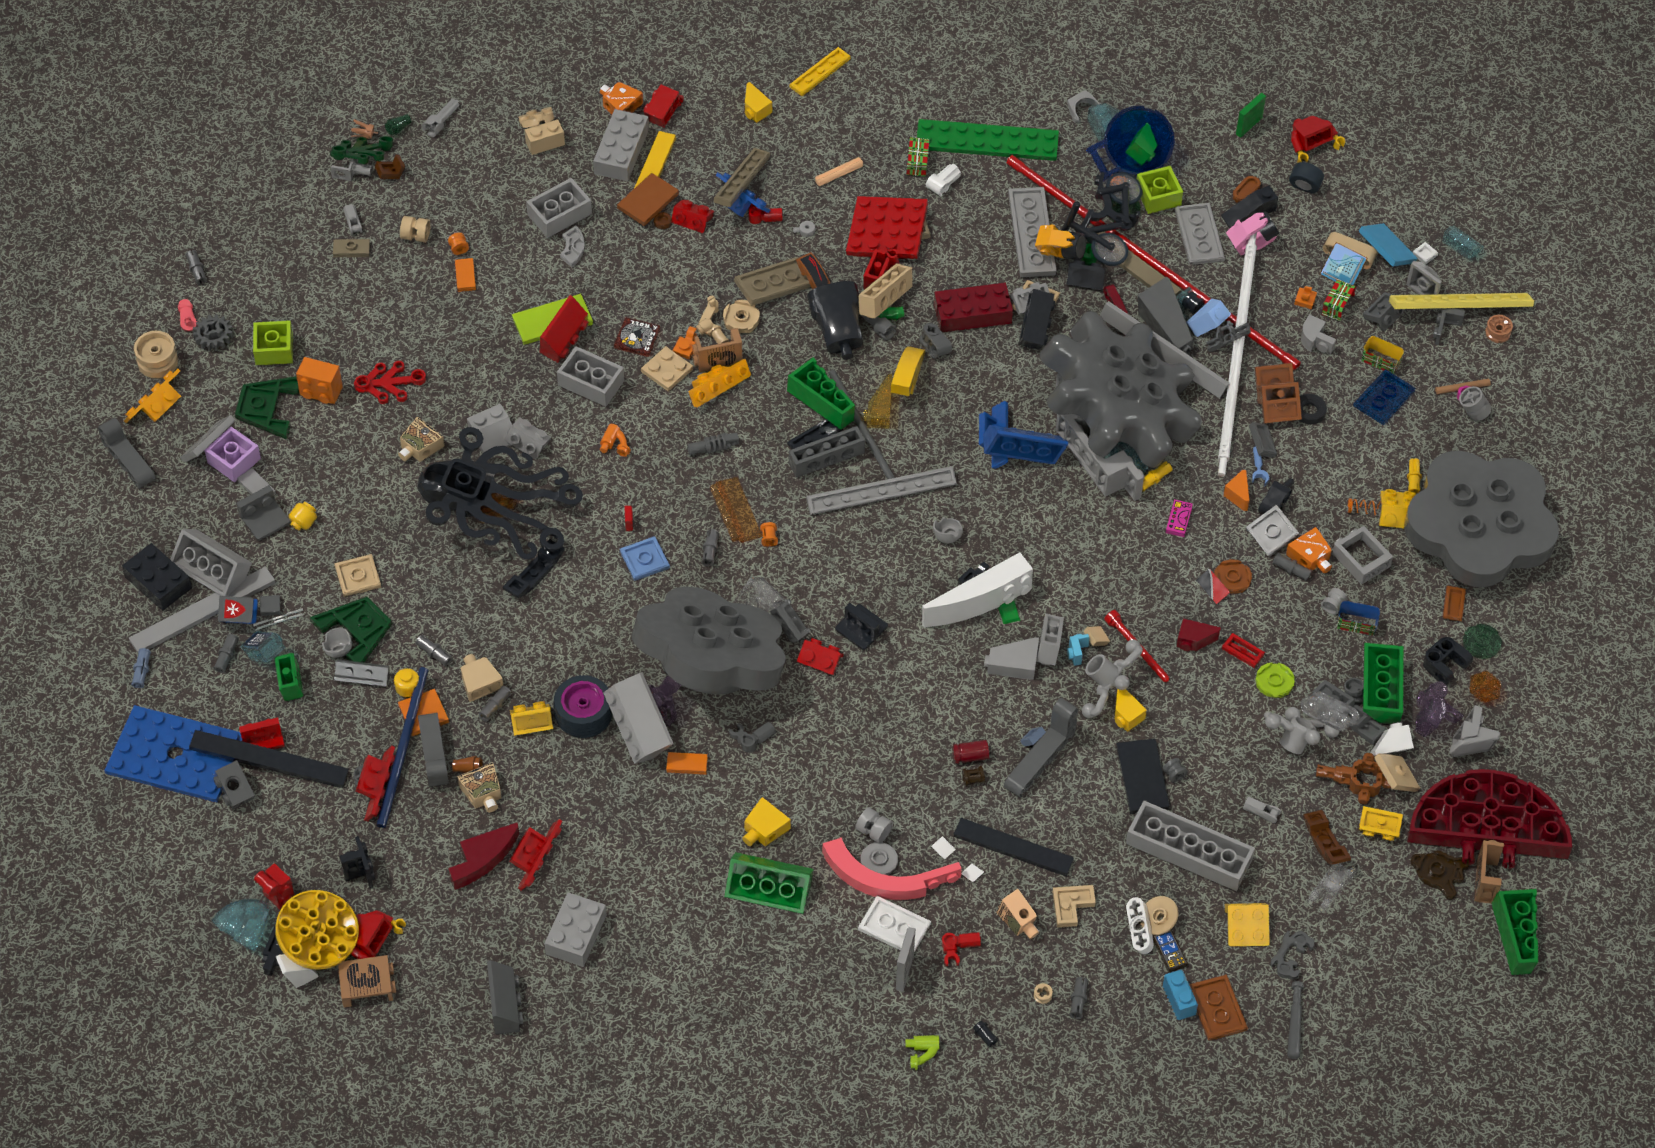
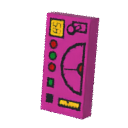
M1174 499L1166 533L1180 537L1185 536L1193 506L1192 503Z

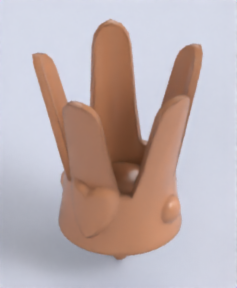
M354 119L356 124L366 129L352 128V132L360 135L351 137L372 139L373 133L378 134V132H374V125H367Z

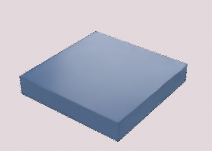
M655 536L620 549V553L634 581L670 568Z

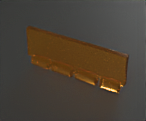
M734 477L717 481L716 484L711 485L710 490L714 499H716L715 502L722 514L721 516L732 542L739 540L742 543L762 537L738 478Z

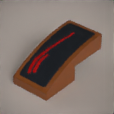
M812 252L796 259L802 276H807L812 290L819 286L831 284L824 269Z

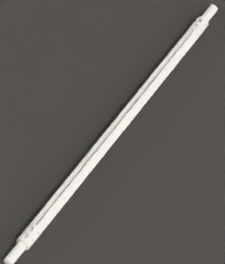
M1257 232L1250 236L1246 245L1236 327L1247 323L1257 249L1255 245ZM1245 336L1235 340L1233 343L1229 385L1218 455V476L1224 477L1226 474V466L1230 458Z

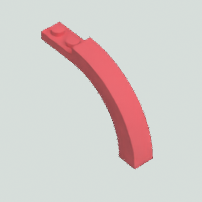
M842 838L822 844V853L832 870L853 888L873 897L879 896L889 900L917 899L926 896V888L934 889L942 883H954L961 878L962 868L959 862L913 876H888L872 871L859 863L850 854Z

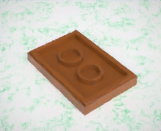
M651 173L617 204V209L645 226L679 195V190Z
M1227 974L1189 984L1197 1001V1014L1208 1041L1247 1031L1248 1027Z

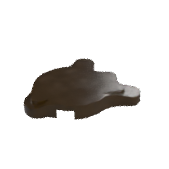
M1437 850L1428 854H1414L1411 858V865L1415 868L1419 879L1424 884L1440 890L1448 900L1456 897L1453 883L1460 884L1463 882L1464 875L1462 871L1470 866L1468 859L1467 864L1462 863V857H1452L1447 853Z

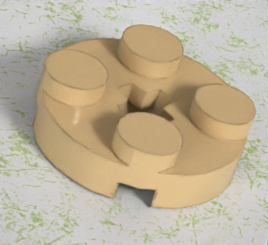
M551 107L544 108L541 112L531 110L526 112V115L518 117L520 126L523 128L540 125L544 120L547 123L555 119Z
M737 300L734 304H728L725 307L723 321L728 330L738 328L739 333H751L759 324L760 312L755 308V305L751 306L747 300ZM741 314L744 315L743 319H740L738 317H740Z

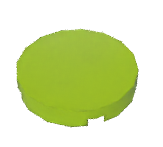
M1273 662L1261 666L1257 671L1255 679L1256 686L1260 692L1272 698H1281L1288 695L1292 691L1295 682L1294 674L1289 667L1281 663L1273 664Z

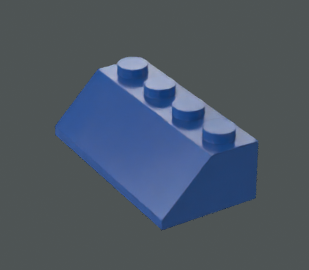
M989 425L983 434L984 454L1047 464H1055L1068 446V441L1061 436L1001 427L999 425Z

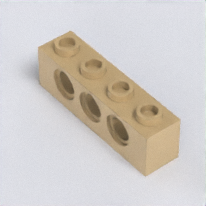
M896 263L859 294V314L868 318H876L913 287L912 267Z

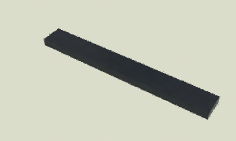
M199 730L194 731L189 745V750L232 761L237 760L240 763L338 788L344 787L349 773V768Z

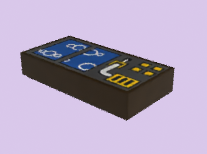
M1172 929L1164 934L1152 936L1168 973L1187 967L1188 963Z

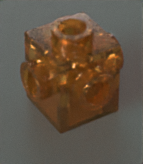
M1487 670L1471 675L1470 693L1481 702H1490L1500 698L1501 681Z

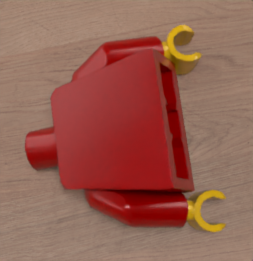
M1310 116L1303 120L1296 119L1293 123V131L1291 132V142L1295 153H1298L1297 163L1302 162L1301 159L1308 163L1309 156L1303 153V150L1309 151L1333 139L1335 140L1333 143L1334 149L1339 150L1340 144L1344 147L1345 138L1337 135L1338 132L1329 120H1323L1316 116Z
M378 910L366 914H357L359 934L355 948L351 953L355 959L375 957L392 928L396 934H403V929L397 926L405 927V921L403 919L393 920V917Z

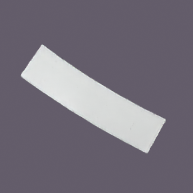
M943 836L932 845L933 849L944 859L956 850ZM971 864L961 874L974 882L984 872L974 864Z

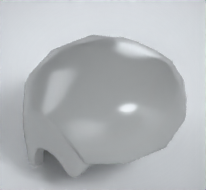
M943 517L940 522L934 521L933 532L937 540L949 544L957 541L962 536L963 527L958 520Z
M334 628L325 634V642H322L323 650L327 656L333 658L345 656L352 648V639L347 629Z

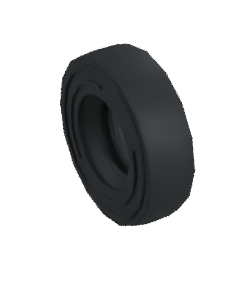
M1312 393L1300 396L1302 419L1299 421L1308 425L1321 422L1327 412L1326 402L1323 398ZM1307 404L1314 405L1317 408V412L1314 414L1306 413L1303 407Z

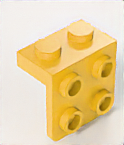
M1392 489L1381 491L1382 506L1379 526L1404 528L1408 506L1416 494L1412 491H1405L1403 493Z

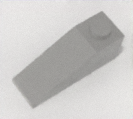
M1045 613L1036 662L1055 666L1060 648L1064 617Z

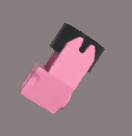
M1265 211L1254 214L1242 223L1240 220H1237L1235 225L1226 234L1238 253L1244 255L1251 235L1257 232L1255 245L1257 246L1256 250H1259L1273 242L1280 232L1269 214Z

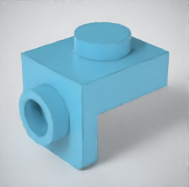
M1077 634L1070 637L1067 654L1069 660L1072 659L1074 666L1082 664L1083 655L1081 648L1089 646V634Z

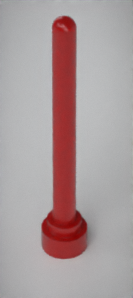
M1112 610L1105 616V622L1109 626L1116 627L1127 641L1137 640L1124 626L1121 615L1116 610ZM1142 646L1143 651L1140 656L1163 682H1168L1170 678Z

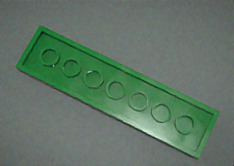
M919 119L917 138L930 140L929 151L1010 157L1013 155L1016 158L1056 161L1059 130Z

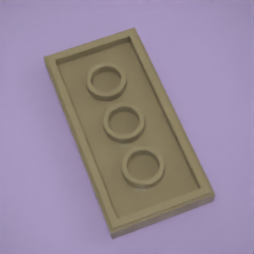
M798 257L741 274L734 278V282L751 306L811 287L807 276H802L796 262Z

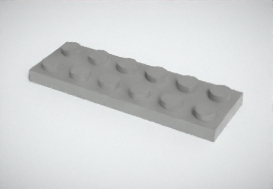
M1044 187L1008 189L1020 277L1056 275L1054 256L1043 255L1035 247L1040 226L1049 225Z

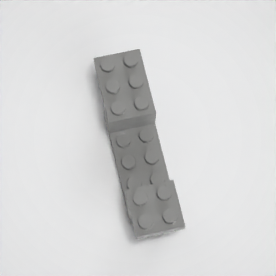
M1057 374L1056 387L1060 382L1064 381L1060 374ZM1057 414L1056 432L1068 441V448L1106 497L1125 488L1134 501L1140 499L1143 490L1144 474L1134 465L1133 459L1127 456L1124 450L1106 459L1104 456L1096 455L1088 445L1089 438L1086 436V433L1090 432V427L1086 421L1076 414Z

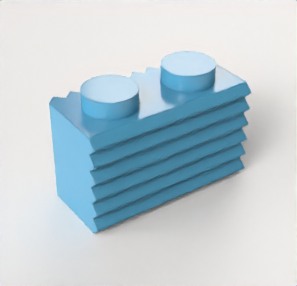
M1183 970L1165 974L1162 987L1166 992L1169 1002H1171L1170 1005L1174 1009L1173 1012L1177 1016L1176 1019L1181 1020L1196 1015L1198 1004Z

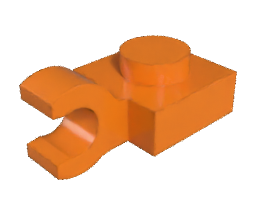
M690 326L686 337H679L672 351L680 357L690 360L693 354L692 345L695 344L694 340L695 336H697L695 333L697 328Z

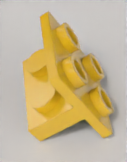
M544 701L535 702L531 707H526L525 704L513 706L514 710H510L514 736L553 729L551 709L549 704H545Z

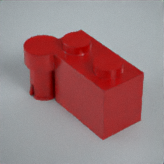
M660 84L659 88L653 92L651 101L645 105L644 115L648 116L649 122L664 128L677 107L683 103L684 96L680 95L678 91Z
M889 249L887 251L886 260V251L874 250L863 275V289L869 287L896 263H900L896 249Z
M275 863L265 872L260 871L254 877V881L262 887L264 896L279 910L290 898L295 896L291 878Z

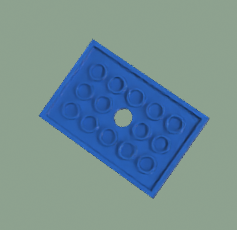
M134 705L104 771L105 774L217 803L222 793V788H217L214 783L215 771L234 761L189 750L190 742L195 730L242 741L241 734L238 731ZM179 747L183 750L182 755L175 757V759L167 755L171 748Z

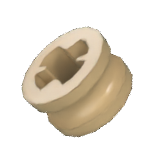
M1045 983L1037 985L1034 990V999L1041 1004L1050 1002L1053 993L1052 988ZM1043 990L1047 991L1046 995L1040 996V992L1042 993Z

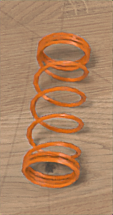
M1349 498L1348 513H1352V505L1356 501L1357 514H1359L1357 500L1354 499L1352 501V498ZM1362 500V502L1364 501L1365 503V512L1367 515L1368 513L1365 500ZM1372 500V501L1370 502L1369 506H1368V509L1370 508V505H1371V503L1373 502L1374 515L1376 516L1375 504H1374V501Z

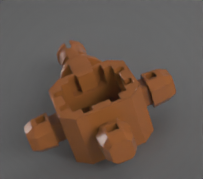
M1365 753L1363 760H1357L1353 763L1352 767L1341 765L1333 768L1320 764L1317 765L1316 777L1332 778L1338 784L1349 785L1352 793L1358 795V802L1360 804H1368L1370 797L1379 794L1381 786L1391 789L1377 762H1374V755L1372 753ZM1363 771V773L1370 774L1372 772L1373 776H1376V783H1373V786H1369L1370 783L1364 782L1360 784V781H1357L1356 778L1357 773Z

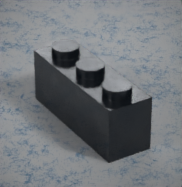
M1033 289L1029 293L1018 345L1037 350L1046 345L1048 340L1046 331L1047 328H1050L1052 322L1050 312L1055 307L1054 294Z

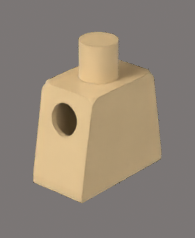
M473 654L467 655L464 658L466 665L460 669L469 702L500 690L501 686H503V678L487 658L483 657L476 660Z

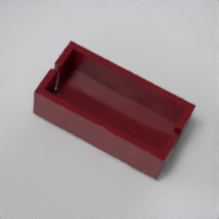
M1006 282L934 291V308L941 332L1012 324L1013 309Z

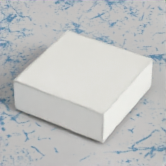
M1426 242L1413 251L1418 260L1424 264L1429 263L1438 256V252Z

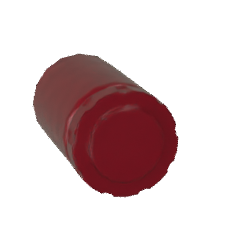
M987 740L953 744L952 754L955 764L989 759Z

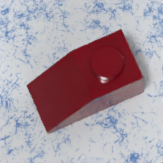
M1183 619L1176 647L1184 651H1197L1218 641L1221 627Z

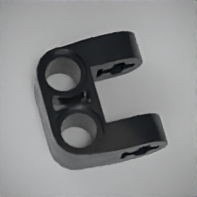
M1443 637L1426 651L1423 667L1442 685H1447L1454 679V674L1445 664L1452 659L1461 668H1467L1473 662V656L1451 637Z

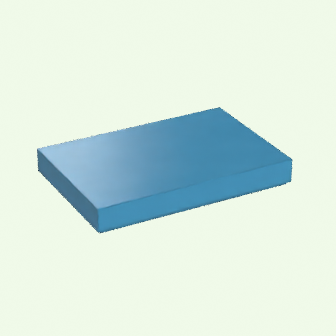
M1384 223L1361 226L1359 233L1391 266L1406 265L1417 261L1418 258Z

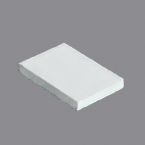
M876 896L860 923L858 930L901 950L907 928H915V952L930 927L931 921Z

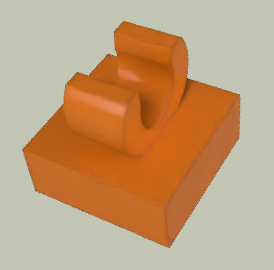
M1308 286L1299 288L1294 305L1312 309L1317 292L1312 291V287Z

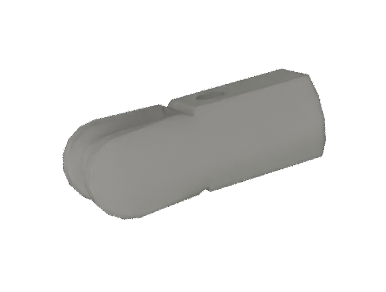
M346 205L343 210L351 235L359 231L362 233L355 205Z
M1249 796L1243 807L1244 810L1258 815L1271 823H1276L1277 815L1281 814V810L1278 807L1265 804Z

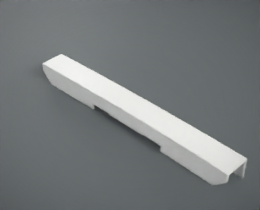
M302 608V609H299V610H296V611L289 612V613H287V614H285V615H282V616H279V617H276V618H273V619H270V620L267 619V620L258 622V623L253 624V625H254V626H257V625H259V624H262V623H265V622H268V621H271V620L279 619V618H282V617H284V616H287V615H290V614H293V613H297V612L303 611V608ZM301 613V614H298V615H294V616L288 617L287 619H280V620L274 621V623H272V624L269 623V624L263 625V626H261V627H258L256 630H259V629H262V628H264V627H267V626H270V625H273V624H276V623H280V622H283V621H286V620H289V619H292V618H296V617L302 616V615H304V614Z

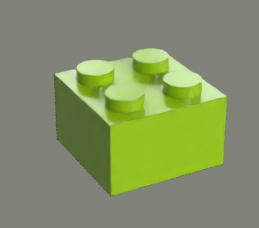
M1171 166L1137 174V179L1143 190L1141 200L1148 214L1181 206L1183 190Z
M291 321L253 323V354L256 365L293 363V331Z

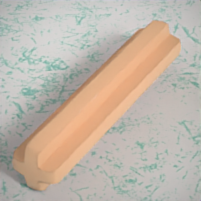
M857 157L816 176L815 182L818 186H822L863 167V161L860 157Z

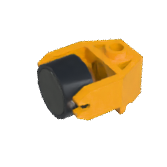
M1053 224L1041 225L1035 247L1043 255L1081 260L1086 250V237L1083 233L1058 230Z

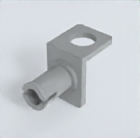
M351 159L348 168L331 166L332 178L352 181L356 173L371 176L373 171V165L360 164L358 159ZM335 171H341L345 175L340 176Z

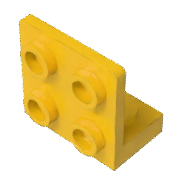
M1225 904V912L1228 914L1229 946L1269 945L1268 904Z

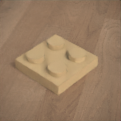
M665 346L641 368V372L669 392L693 370V365Z

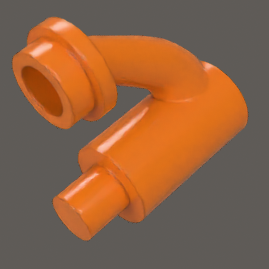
M609 424L600 441V451L606 453L608 449L613 447L617 438L620 441V444L617 446V453L620 456L626 457L631 449L628 447L626 437L620 428L615 424Z

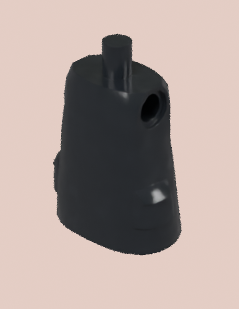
M840 281L819 286L811 290L807 295L811 316L817 321L823 333L827 351L829 353H841L844 360L851 359L853 357L852 350L861 347L863 344L859 314L860 293L858 292V285L853 281Z

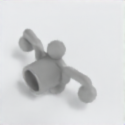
M1129 640L1127 642L1126 651L1130 655L1125 660L1118 659L1112 663L1103 654H1098L1088 662L1085 671L1088 676L1099 684L1096 691L1100 698L1096 706L1092 703H1087L1083 706L1082 714L1084 717L1093 718L1102 712L1109 696V689L1116 687L1119 690H1126L1129 687L1130 680L1127 676L1121 675V671L1123 668L1129 667L1142 654L1143 648L1139 641Z
M1289 707L1285 711L1286 719L1271 711L1264 713L1265 724L1268 728L1276 729L1281 725L1285 729L1280 739V744L1286 750L1295 754L1303 753L1307 744L1316 745L1320 741L1321 737L1316 727H1324L1326 736L1330 738L1337 737L1340 732L1339 726L1335 723H1330L1328 720H1306L1301 718L1300 711L1296 707Z

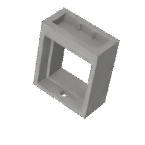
M1365 526L1352 530L1344 538H1339L1334 543L1332 552L1361 585L1391 567L1393 556ZM1360 539L1379 557L1364 567L1345 549Z

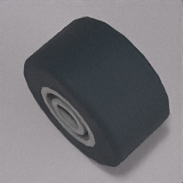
M1299 162L1294 166L1289 182L1294 188L1313 194L1319 191L1324 179V173L1313 164Z

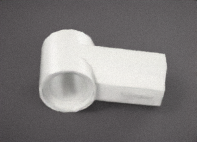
M949 164L939 174H932L926 182V187L941 197L942 193H946L949 186L961 176V172L955 164Z

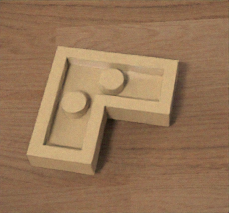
M1093 885L1053 888L1052 893L1057 927L1077 926L1076 908L1095 907Z

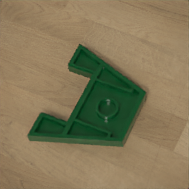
M297 377L243 384L235 411V418L287 440L291 425L290 421L273 418L280 393L299 394Z
M368 597L310 617V622L321 633H324L336 623L347 629L359 645L348 652L346 657L349 661L362 663L367 660L392 626V620Z

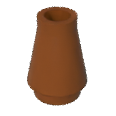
M477 756L453 760L452 762L454 772L467 773L483 766L482 758Z

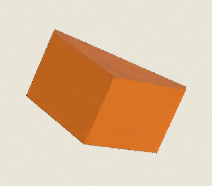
M1242 470L1225 485L1223 495L1243 511H1248L1249 505L1246 470Z

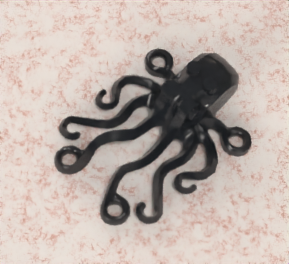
M474 427L464 428L459 434V443L464 449L461 459L432 462L427 464L422 470L418 479L417 489L423 499L430 503L426 508L425 515L431 524L441 526L447 523L451 516L450 509L456 510L459 528L465 535L473 538H480L487 534L494 535L493 540H484V544L488 546L499 543L500 534L492 528L478 531L472 530L467 525L465 517L474 516L484 523L501 526L508 532L517 554L524 560H529L536 556V545L528 542L527 545L531 548V552L525 554L514 527L503 518L484 514L481 509L490 508L507 518L541 529L540 545L546 551L556 552L560 550L564 544V537L557 528H549L536 519L523 516L500 505L492 498L491 494L498 493L515 500H532L539 497H547L565 508L577 506L583 497L580 488L573 484L563 485L558 492L546 489L517 492L496 483L494 475L498 472L505 473L514 480L523 483H533L554 473H561L563 476L561 479L554 480L555 485L566 483L569 474L562 467H553L527 476L503 464L487 463L493 456L505 453L511 457L514 464L520 469H528L532 466L533 459L529 454L524 452L521 454L523 458L527 459V463L522 464L517 453L506 446H495L485 451L474 462L471 459L472 452L478 450L484 440L482 432ZM473 435L477 441L470 443L466 440V436ZM573 492L576 494V498L572 500L567 499L565 493ZM440 509L444 516L435 517L432 511ZM551 535L557 540V543L549 544L546 538Z

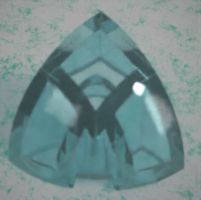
M258 899L238 900L223 907L214 916L212 922L221 931L234 937L235 941L255 951L266 929L269 906L267 902Z

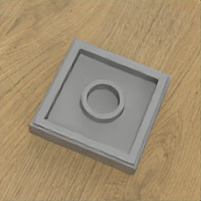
M1277 505L1246 527L1268 557L1300 535Z

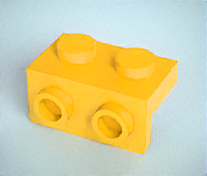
M1363 806L1359 830L1363 831L1362 835L1374 837V834L1383 835L1382 839L1394 841V838H1399L1403 814Z

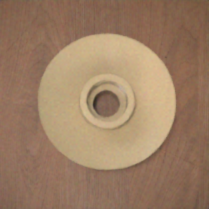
M1165 896L1152 898L1146 903L1152 935H1161L1170 931L1178 919L1176 903ZM1140 921L1142 927H1144V921Z

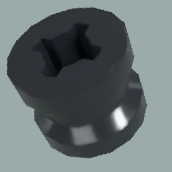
M1190 292L1182 302V306L1190 309V313L1193 315L1205 304V300L1198 298L1195 292Z

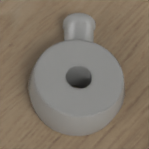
M804 221L799 227H793L794 233L800 232L805 237L814 235L816 227L811 221Z

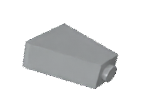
M1030 638L990 648V654L985 656L984 667H988L987 674L1034 680L1039 638Z

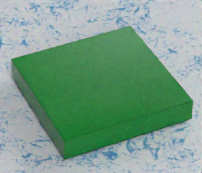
M1263 93L1257 95L1239 112L1236 135L1240 138L1263 118L1266 95Z

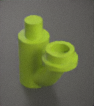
M939 1035L914 1036V1039H905L906 1048L914 1047V1051L928 1050L920 1057L917 1054L910 1056L911 1068L918 1070L919 1065L935 1056L939 1050Z

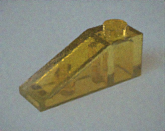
M892 374L886 376L868 402V410H864V421H867V428L889 429Z

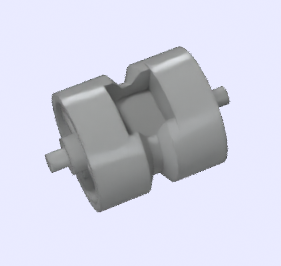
M1475 386L1468 387L1460 394L1459 401L1472 420L1480 421L1490 414L1491 405L1480 388Z

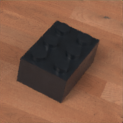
M152 543L122 565L125 578L162 611L192 589L189 576Z

